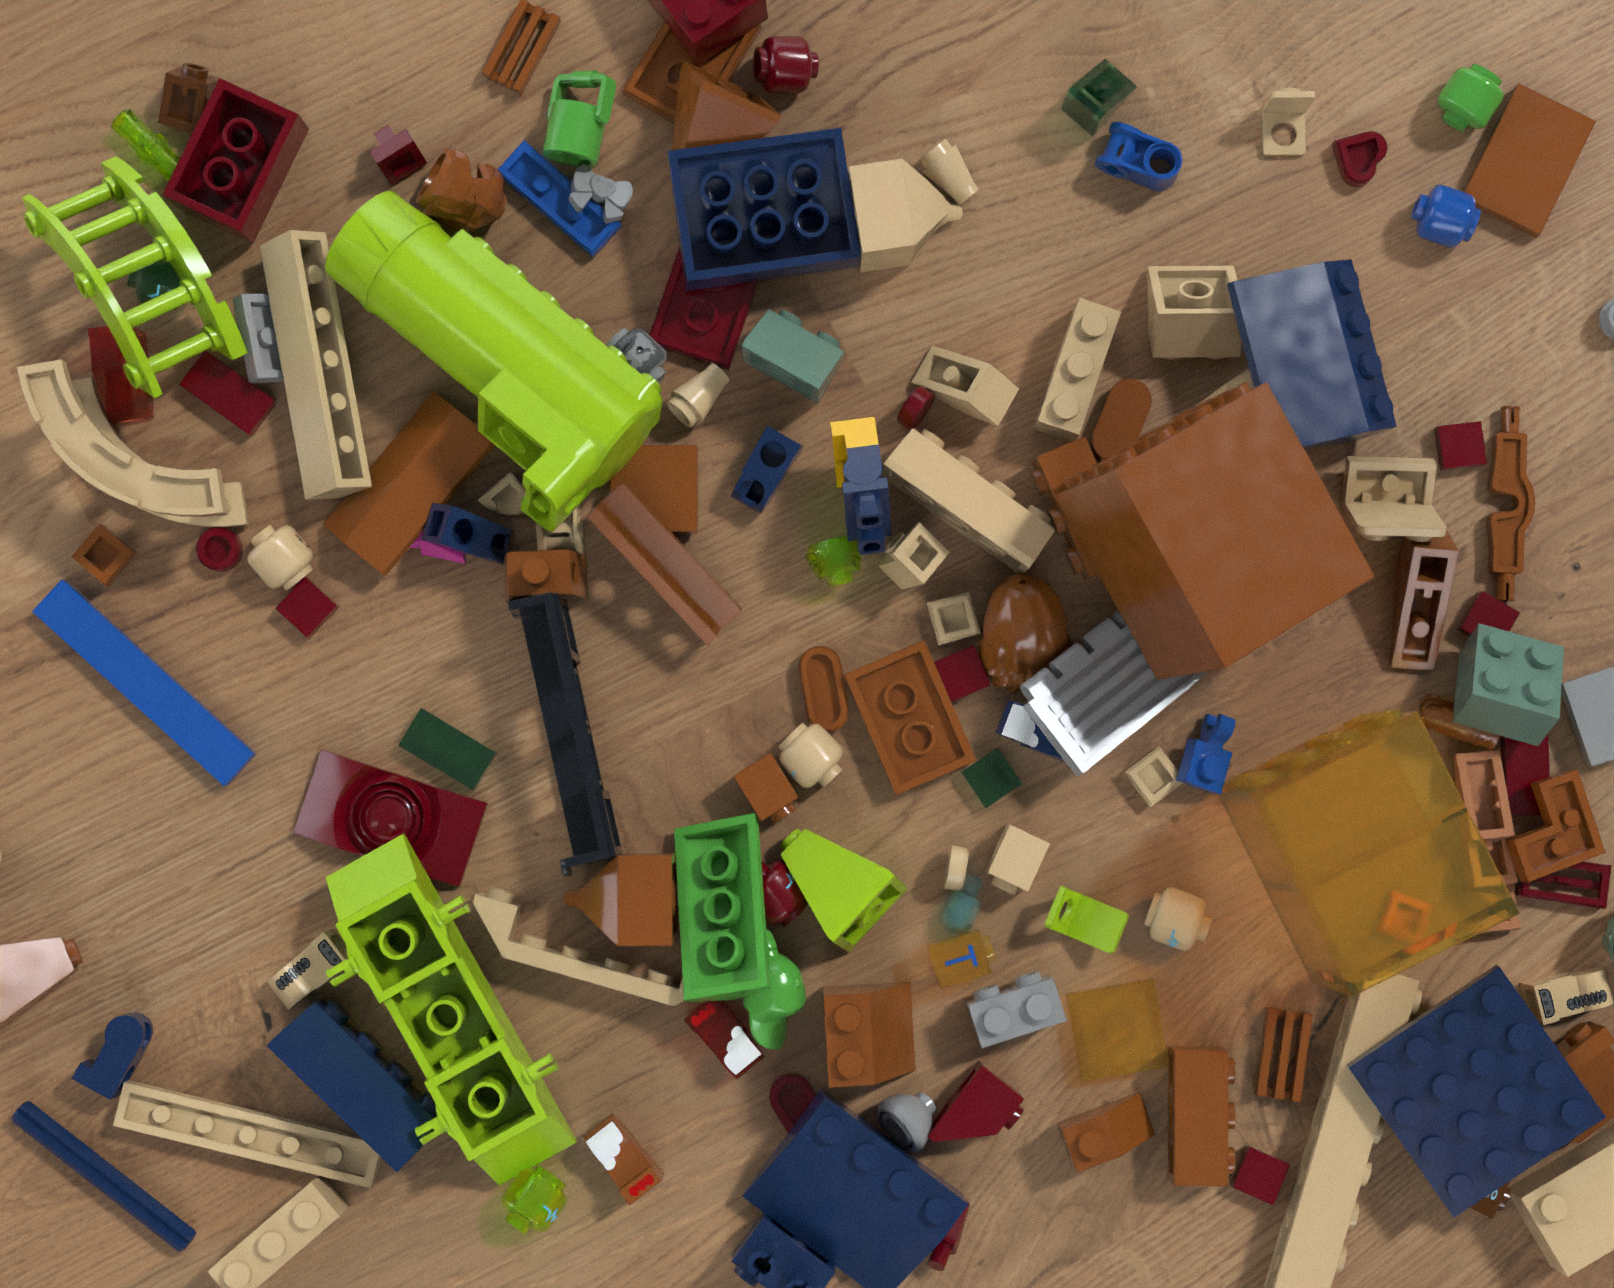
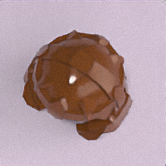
M444 148L422 184L416 198V204L421 208V212L432 220L449 225V228L456 232L463 229L468 234L474 233L477 228L483 226L490 227L496 220L499 221L506 209L504 208L506 195L503 193V177L494 166L488 163L485 165L478 163L476 165L477 177L472 178L468 156L463 151Z

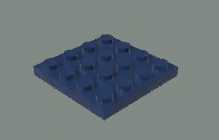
M1498 965L1493 966L1347 1064L1350 1071L1453 1217H1456L1606 1118Z

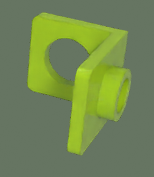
M1060 886L1045 922V927L1113 954L1116 951L1129 915L1122 910ZM1067 901L1066 910L1059 920L1061 908Z

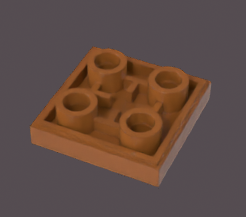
M641 445L630 461L610 480V492L624 480L672 533H698V446Z

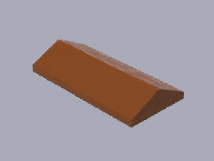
M433 391L369 468L372 487L347 495L323 525L346 546L386 577L422 531H424L432 503L446 504L493 448L494 444L478 432V426Z

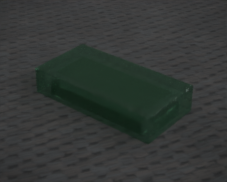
M420 708L398 745L472 790H476L497 755V752L424 708Z

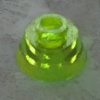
M847 536L810 545L805 554V560L818 580H827L828 586L832 587L854 581L852 574L860 571L862 555L859 554L857 540L848 541Z

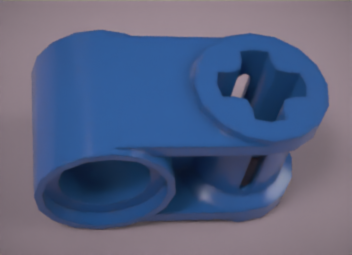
M1112 122L1108 131L1111 136L1103 155L1096 158L1095 166L1108 175L1132 181L1154 191H1163L1170 188L1178 177L1183 161L1178 147L1171 142H1166L1143 133L1131 125L1121 122ZM1121 145H1124L1121 155L1117 156ZM1155 159H1163L1170 164L1172 171L1166 174L1156 173L1151 168L1150 162Z

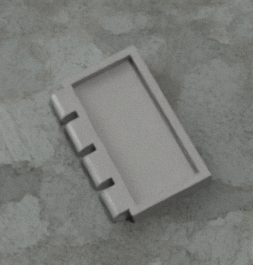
M1118 610L1112 614L1113 620L1107 618L1082 637V645L1079 643L1073 644L1050 662L1049 667L1051 671L1043 668L1020 686L1022 693L1029 701L1023 708L1077 777L1086 772L1208 673L1206 671L1157 680Z

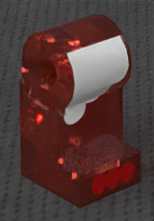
M724 1000L703 1001L685 1016L684 1021L694 1033L698 1034L723 1066L736 1079H739L765 1058L762 1050L748 1034L747 1028Z

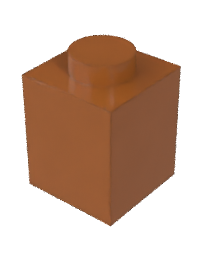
M771 753L733 776L761 821L770 817L773 823H776L796 810L792 802L799 797Z

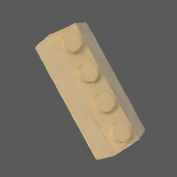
M912 428L883 464L882 478L887 477L889 483L1015 573H1025L1055 532V529L1048 525L1051 518L1033 505L1026 509L1014 501L1013 498L1016 494L1000 481L994 480L991 484L979 476L980 468L970 459L960 454L957 458H954L942 448L945 443L930 431L924 429L920 434Z

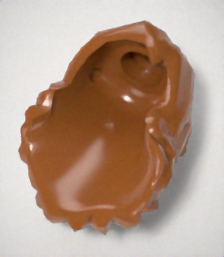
M1022 572L1008 576L1004 582L999 583L994 588L983 620V639L979 643L980 651L978 656L984 665L987 677L991 678L993 686L998 688L1006 687L1009 694L1021 691L1020 686L1041 669L1047 668L1051 671L1049 663L1072 646V641L1065 628L1069 619L1065 617L1059 595L1045 581Z

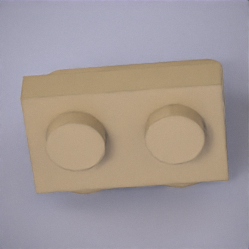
M1346 456L1341 507L1355 531L1361 534L1363 538L1372 541H1384L1388 539V536H1405L1412 541L1429 542L1433 537H1444L1446 535L1447 526L1432 506L1437 463L1433 458Z

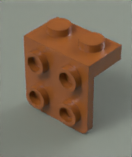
M1590 1021L1580 1023L1571 1028L1564 1035V1040L1556 1045L1606 1116V1118L1572 1139L1571 1141L1574 1143L1582 1142L1614 1117V1052L1610 1048L1614 1043V1038L1605 1026Z

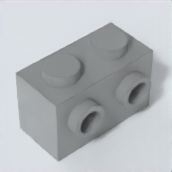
M1034 971L1014 978L1016 985L999 990L998 984H994L973 991L974 998L966 1000L965 1004L980 1047L985 1048L1066 1022L1067 1020L1054 979L1048 974L1041 976L1040 971Z

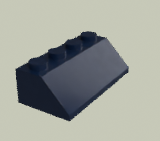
M323 998L315 1001L274 1037L267 1047L386 1163L398 1172L424 1147L419 1141L422 1135L417 1137L415 1127H419L437 1117L435 1101L429 1092H425L422 1095L411 1084L413 1076L405 1067L396 1061L390 1064L379 1053L382 1047L373 1036L364 1030L359 1034L347 1022L350 1019V1015L341 1005L334 1000H330L327 1003Z

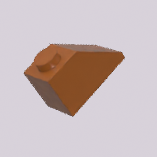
M1139 1092L1057 1122L1069 1158L1077 1172L1121 1157L1155 1135Z

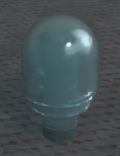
M968 873L963 888L960 891L953 890L952 893H949L940 914L941 923L948 932L963 934L974 925L981 910L980 905L982 901L977 898L984 883V880Z

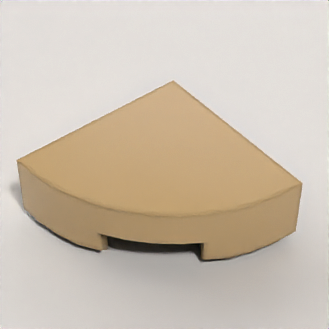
M509 472L479 498L478 501L494 513L504 516H521L525 514L521 511V499L525 496L526 488L522 486L512 472Z

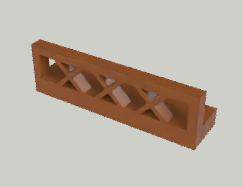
M624 480L587 515L590 521L707 646L717 639L719 631L742 611V607Z

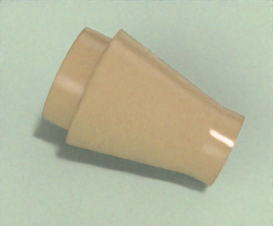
M946 138L919 159V162L925 168L922 172L949 194L958 205L962 204L979 190L956 144L952 147Z
M711 363L704 371L671 392L672 398L666 403L667 407L681 423L688 427H692L696 422L702 423L719 394L730 380L721 368Z

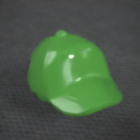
M766 929L770 989L744 997L743 1005L749 1012L750 1030L754 1040L767 1049L778 1050L783 1047L785 1042L788 1017L798 1013L804 1007L806 992L799 968L789 958L778 953L774 937Z

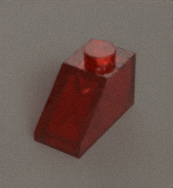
M109 327L88 328L92 373L109 422L117 423L155 418L153 397L141 388L135 389L127 379L123 369L126 360ZM135 327L133 331L148 358L146 333Z

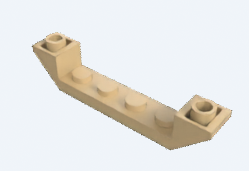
M489 887L487 894L482 892L475 894L473 904L503 958L671 1006H676L684 1001L683 976L680 985L672 983L673 975L648 969L647 976L631 972L632 964L619 959L606 957L603 964L589 960V952L580 948L564 945L562 952L545 947L546 939L521 933L520 940L515 939L514 934L523 904L513 902V893Z

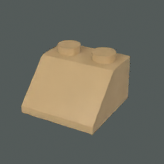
M1148 266V336L1153 358L1176 360L1180 358L1206 357L1218 360L1225 357H1240L1242 340L1227 287L1228 283L1237 281L1234 266Z

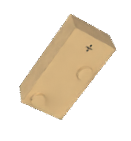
M1614 1125L1510 1186V1199L1549 1265L1566 1277L1571 1276L1614 1250Z

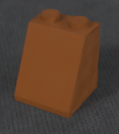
M910 982L823 987L829 1088L876 1085L916 1071Z

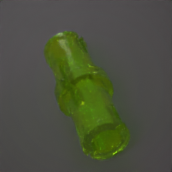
M131 109L122 111L112 122L111 129L132 146L137 152L136 157L143 164L152 166L169 182L180 158L168 146V140L161 133H154Z

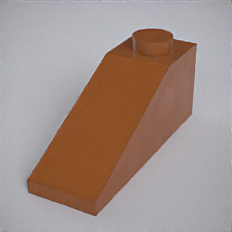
M1446 531L1444 537H1433L1429 542H1416L1402 536L1395 581L1389 663L1392 668L1435 671L1459 552L1448 531Z

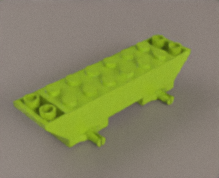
M405 834L396 837L325 877L338 919L335 926L346 943L348 959L330 969H326V975L330 978L342 970L345 971L330 980L334 987L356 974L369 984L379 1004L384 1002L426 1076L427 1080L424 1083L435 1101L437 1117L419 1127H415L417 1137L422 1135L419 1141L425 1145L432 1139L447 1132L449 1136L458 1142L467 1160H474L498 1185L507 1182L577 1142L576 1137L542 1079L559 1070L557 1062H553L554 1057L551 1053L535 1062L532 1061L453 921L470 912L468 904L451 912L453 908L466 901L464 897L459 895L450 902L443 903Z

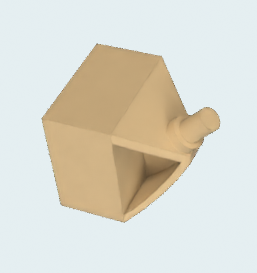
M902 158L849 166L848 174L861 259L858 263L860 273L911 265L940 225H944L947 222H958L962 218V208L959 205L949 204L945 197L926 178Z

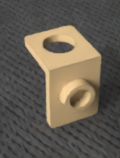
M1283 88L1270 94L1261 108L1263 156L1296 157L1305 154V112L1315 100V91ZM1286 123L1292 126L1296 134L1294 143L1289 146L1276 144L1271 135L1275 125Z

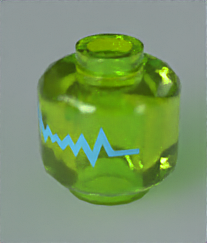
M537 1165L535 1170L530 1168L522 1169L501 1197L502 1206L509 1212L504 1220L524 1235L528 1233L530 1228L539 1233L547 1232L567 1204V1197L563 1192L566 1185L539 1165Z

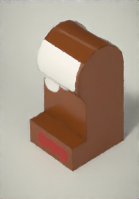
M610 1114L584 1134L587 1145L605 1166L604 1169L618 1186L620 1194L629 1206L662 1181L663 1171L615 1114Z

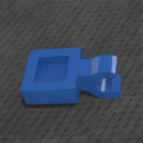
M1210 714L1204 716L1199 740L1187 739L1176 781L1211 794L1222 793L1232 757V752L1224 750L1222 747L1233 734L1235 719L1223 714H1218V717Z

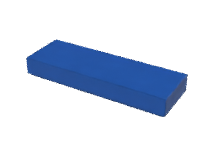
M525 140L497 169L507 185L593 259L622 227L618 221L604 223V209L592 198L582 212L578 213L568 200L570 193H572L571 180Z

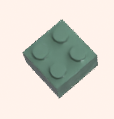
M1479 623L1459 652L1453 723L1539 746L1560 717L1564 647Z

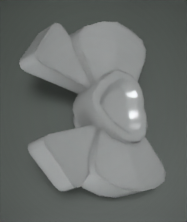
M581 164L572 178V193H570L568 200L578 213L582 212L591 198L597 203L604 202L603 221L604 223H611L621 220L623 211L632 197L633 187L629 181L614 182L604 176L595 175L587 165Z

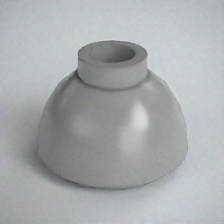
M918 1092L915 1096L897 1094L881 1101L878 1104L877 1114L882 1127L896 1144L907 1151L919 1152L929 1140L927 1136L933 1127L932 1116L937 1112V1108L934 1102L923 1092Z

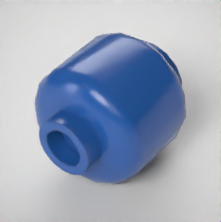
M1439 184L1430 190L1428 195L1420 194L1412 210L1411 219L1417 220L1416 231L1419 237L1448 248H1454L1462 241L1468 242L1477 227L1481 210L1475 208L1476 202L1471 194Z

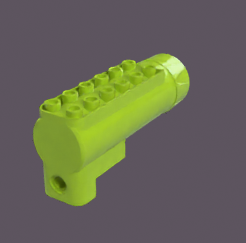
M393 191L382 192L367 201L351 216L336 236L326 258L325 270L327 275L352 294L363 305L364 309L387 323L478 398V432L526 470L522 481V486L526 490L525 496L521 499V511L544 529L554 531L595 488H599L610 481L630 461L652 428L659 423L663 403L660 394L662 389L659 383L649 374H640L629 365L626 357L619 349L611 345L607 347L597 339L592 329L579 318L573 319L565 313L551 294L546 291L540 292L528 283L525 275L518 267L513 264L506 265L496 257L492 248L480 237L473 238L461 229L451 238L437 222L410 205Z

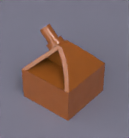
M624 853L617 855L586 885L581 886L579 889L567 890L564 894V902L569 907H577L583 911L617 946H672L677 941L675 853Z

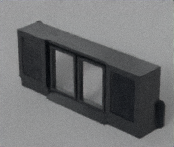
M549 592L518 600L511 599L507 603L512 616L516 619H521L573 852V857L560 859L563 877H568L572 875L571 866L623 854L610 793L609 790H604L577 668V664L581 662L568 603L559 593Z

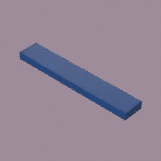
M61 579L32 611L223 786H228L257 755L255 751L66 580Z

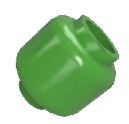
M1472 64L1470 68H1458L1438 96V105L1445 112L1441 119L1460 132H1464L1467 126L1473 129L1484 128L1503 101V91L1499 87L1502 80L1488 69L1477 64Z

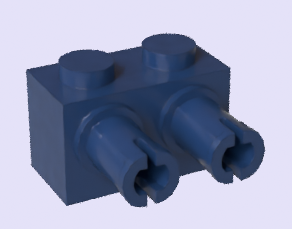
M764 1212L735 1249L731 1261L737 1265L734 1272L754 1287L759 1282L765 1288H825L836 1273L835 1266Z

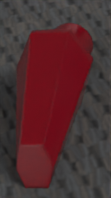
M969 1202V1205L943 1240L932 1250L927 1263L932 1269L943 1271L949 1256L956 1254L969 1211Z

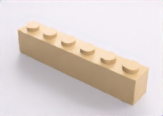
M289 230L260 245L305 500L343 498L372 487L335 280L327 275L325 270L326 258L329 252L326 232Z

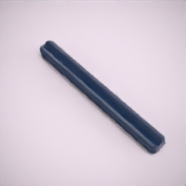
M27 1101L14 1112L11 1120L15 1125L176 1251L182 1252L193 1241L196 1231L32 1102Z

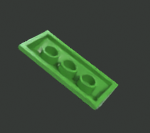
M752 813L675 828L674 838L684 1001L736 1000L770 989L758 815Z

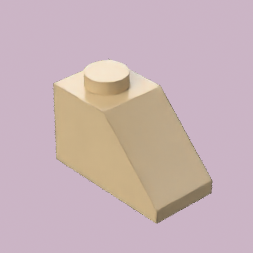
M933 345L911 382L916 387L923 386L935 394L936 398L964 414L999 426L1019 390L1015 384L991 364Z

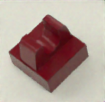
M387 124L373 133L380 145L369 152L390 185L395 184L427 164L407 129L394 135Z

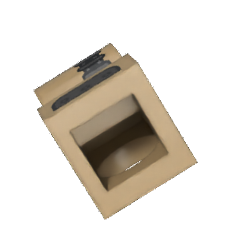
M334 929L324 931L305 950L279 970L267 984L290 1011L341 973L339 972L328 978L326 969H330L348 959L346 944Z
M1604 967L1588 968L1574 972L1567 971L1519 983L1523 1000L1540 1025L1560 1021V1018L1601 1009L1614 1003Z

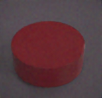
M923 386L917 387L899 411L897 416L898 423L910 431L912 428L915 429L929 411L935 399V394Z
M216 527L205 531L200 536L196 546V553L199 561L208 569L226 572L235 568L241 561L243 545L240 538L234 532Z

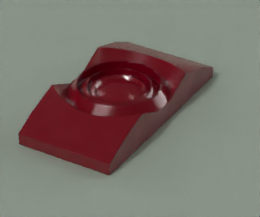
M321 749L294 833L362 856L405 834L429 878L461 886L488 803Z

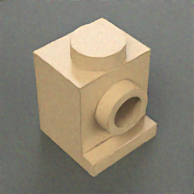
M918 522L915 523L907 534L901 532L885 547V558L878 567L903 590L924 584L950 552Z

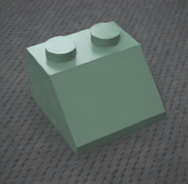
M768 309L741 345L744 363L819 404L844 360L845 352L839 349L841 343L822 331H818L817 335H814L801 327L803 321L785 310H780L779 314Z

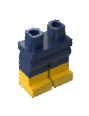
M868 417L830 422L837 488H843L847 540H857L858 551L861 555L884 552V537L891 536L889 487L887 477L882 478V462L875 418Z

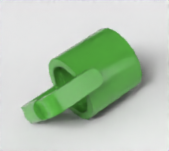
M596 70L574 71L572 74H560L555 78L547 113L548 127L542 152L546 158L573 167H579L581 164H585L589 168L598 166L605 125L610 119L615 95L616 82L614 79ZM600 86L597 106L581 101L566 100L568 87L578 89L598 88Z

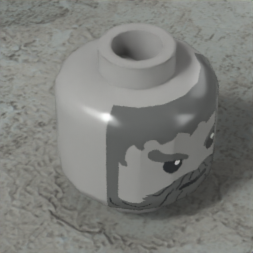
M623 328L606 344L607 347L611 345L619 349L626 357L628 364L640 374L647 373L658 383L666 376L667 372L662 367L666 362L667 353L644 330L635 328L628 331L626 328Z

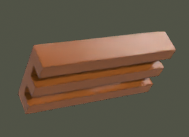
M520 0L482 71L483 76L522 96L561 23L560 17L553 13L545 12V9L538 5L536 7L531 5L528 0ZM526 16H531L501 74L497 73ZM541 21L546 25L515 82L510 77Z
M1266 1007L1254 1090L1256 1096L1301 1103L1312 1014ZM1277 1018H1283L1274 1088L1267 1087L1276 1020ZM1294 1020L1299 1021L1290 1090H1285Z

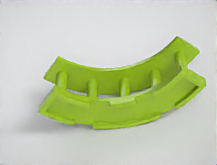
M115 156L101 162L106 176L102 179V184L47 208L31 194L23 196L22 200L27 209V212L23 213V218L30 233L35 238L39 237L46 242L74 273L76 286L82 296L86 299L91 297L126 360L123 369L131 385L135 389L141 388L152 397L157 398L163 395L155 377L156 374L209 348L212 351L220 352L231 360L239 358L248 352L226 301L224 300L217 304L205 279L211 277L212 274L183 226L157 192L148 195L139 184L143 182L142 176L125 161ZM109 200L123 207L70 232L62 223V221ZM132 223L142 225L153 238V244L98 269L81 247ZM161 259L164 262L169 261L181 280L179 282L180 286L123 312L107 284ZM186 303L194 305L204 324L201 328V333L147 358L133 328Z

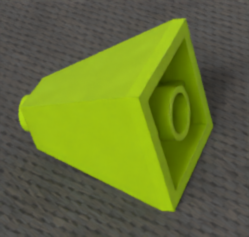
M805 828L803 831L795 829L781 844V849L783 850L781 856L826 936L849 953L908 889L888 869Z

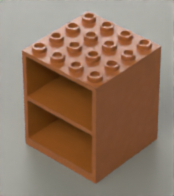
M1244 382L1230 391L1227 390L1197 406H1192L1171 418L1170 422L1150 430L1135 439L1136 441L1130 445L1122 447L1100 459L1099 463L1063 481L1067 489L1054 496L1157 680L1227 668L1375 577L1267 382L1251 389L1248 383Z

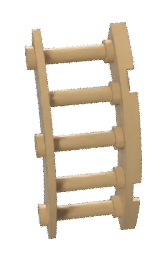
M62 359L17 367L22 392L35 422L41 427L44 435L50 441V446L72 470L88 483L112 497L160 518L181 524L200 527L249 525L242 482L223 483L221 470L217 468L180 470L156 466L147 463L133 452L119 437L104 413L97 395L94 378L89 377L71 381L67 362Z

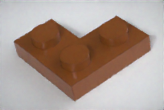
M1568 769L1530 783L1544 826L1506 840L1520 882H1531L1606 853L1578 769Z

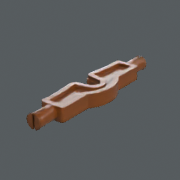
M1519 406L1501 407V432L1492 437V460L1487 485L1491 494L1510 497L1514 502L1512 511L1492 512L1486 520L1489 545L1488 571L1490 574H1497L1496 599L1504 602L1515 601V575L1523 573L1525 530L1530 525L1535 511L1533 486L1526 476L1527 434L1519 433Z

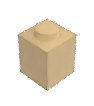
M1006 824L985 870L986 873L994 876L991 885L1015 895L1018 888L1028 892L1050 843Z

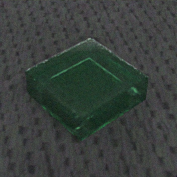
M995 748L961 771V774L984 808L989 807L1022 784L998 748Z

